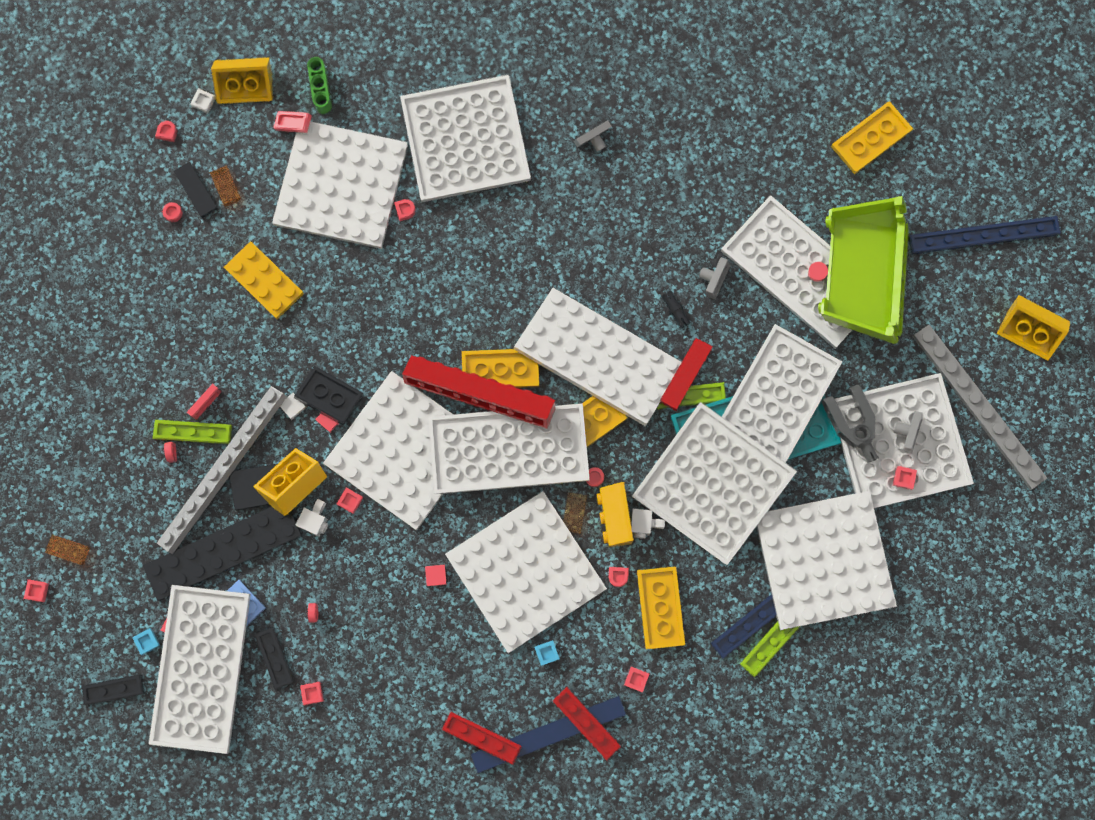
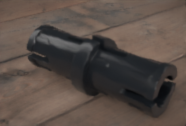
M668 291L667 295L664 293L661 298L669 308V314L673 315L679 328H684V324L688 326L691 322L683 312V306L677 302L672 291Z

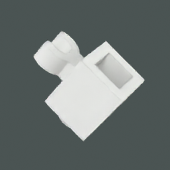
M317 499L312 511L304 508L296 526L319 537L321 533L324 534L328 527V523H326L328 519L321 516V513L326 503Z
M632 510L631 529L635 538H646V535H650L651 528H665V520L652 519V510Z

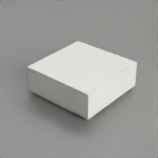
M198 89L190 105L208 114L216 97Z
M294 393L288 396L280 406L291 420L306 409L302 402L294 398Z

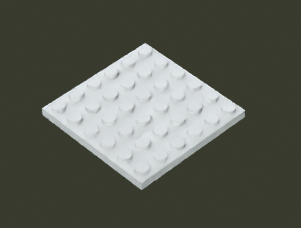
M509 75L400 96L421 202L531 181Z
M310 122L307 133L296 132L272 224L278 227L382 249L408 142Z
M391 371L323 464L417 531L443 495L434 494L428 417L453 414L415 387L404 384V380Z
M941 373L864 392L875 415V438L871 444L879 458L867 463L861 448L857 447L854 449L840 438L855 494L870 491L875 509L974 484ZM852 395L835 399L850 429L863 424L864 420L858 408L854 406L855 402ZM919 411L923 413L922 423L913 453H908L904 451L907 436L894 433L896 422L911 425L914 412ZM856 431V435L859 438H865L862 431ZM897 466L917 470L913 490L893 486Z
M700 402L632 497L728 565L797 471Z
M544 491L445 554L508 653L607 589Z
M870 491L767 511L758 523V534L780 630L897 607Z

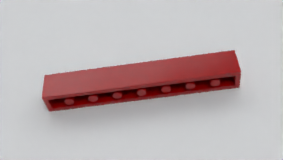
M411 355L402 373L404 384L548 429L556 410L555 400L549 396H540L530 390H521L511 384L505 385L494 379L480 377L475 373L463 372L456 367H447L440 362L428 361L420 356L415 357Z

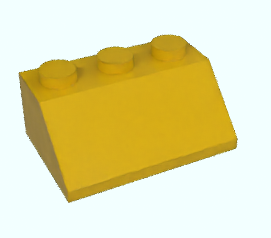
M270 58L214 61L211 72L217 104L273 100Z
M1018 295L1008 310L997 334L1048 361L1069 332L1070 321Z
M295 448L253 487L275 510L286 516L327 478V475L318 461Z
M624 482L600 488V493L596 494L598 505H602L603 512L599 514L601 524H605L606 529L605 532H602L604 543H608V548L632 544L633 535Z

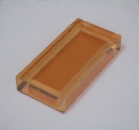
M227 165L209 172L224 207L242 200Z
M568 492L563 522L570 532L581 534L587 495Z
M51 535L45 553L83 565L90 547Z

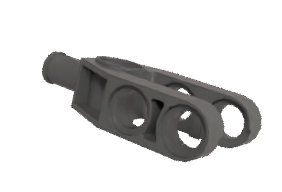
M857 384L848 389H850L854 399L855 408H858L864 420L863 424L850 429L833 396L822 399V404L836 434L854 449L857 447L861 448L867 463H870L879 458L871 444L875 438V415L863 390ZM856 431H862L865 438H859L856 435Z

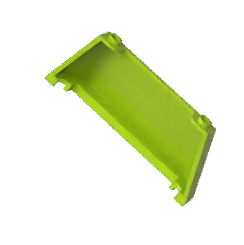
M903 196L829 209V216L825 220L826 227L831 232L826 298H823L822 302L818 304L819 314L823 316L825 321L893 344L898 343L897 336L902 335L909 235L908 223H906L903 214L907 213Z

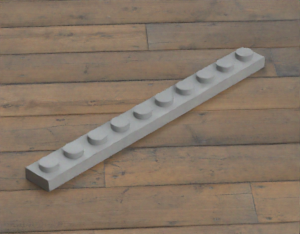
M927 325L913 336L915 341L1026 486L1032 490L1046 480V475L932 327Z
M272 386L269 388L158 540V545L171 554L175 552L287 398L285 394Z

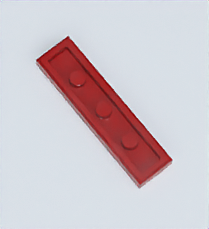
M697 338L694 340L661 397V404L675 411L678 410L713 346Z
M567 687L552 700L606 760L621 747Z
M450 712L442 728V731L514 765L522 746L453 712Z

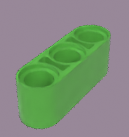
M313 57L307 64L312 100L316 110L321 114H326L332 108L327 71L323 60L319 57ZM317 66H320V67H321V68H320L319 70H317V71H314V70H313V69H314L315 67H317ZM319 83H323V84H324V85H323L322 87H320V88H317V87H316V85L319 84ZM322 100L326 101L324 105L318 104Z

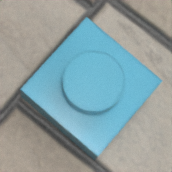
M152 628L132 637L140 655H144L160 646Z
M553 640L534 647L541 666L559 660Z

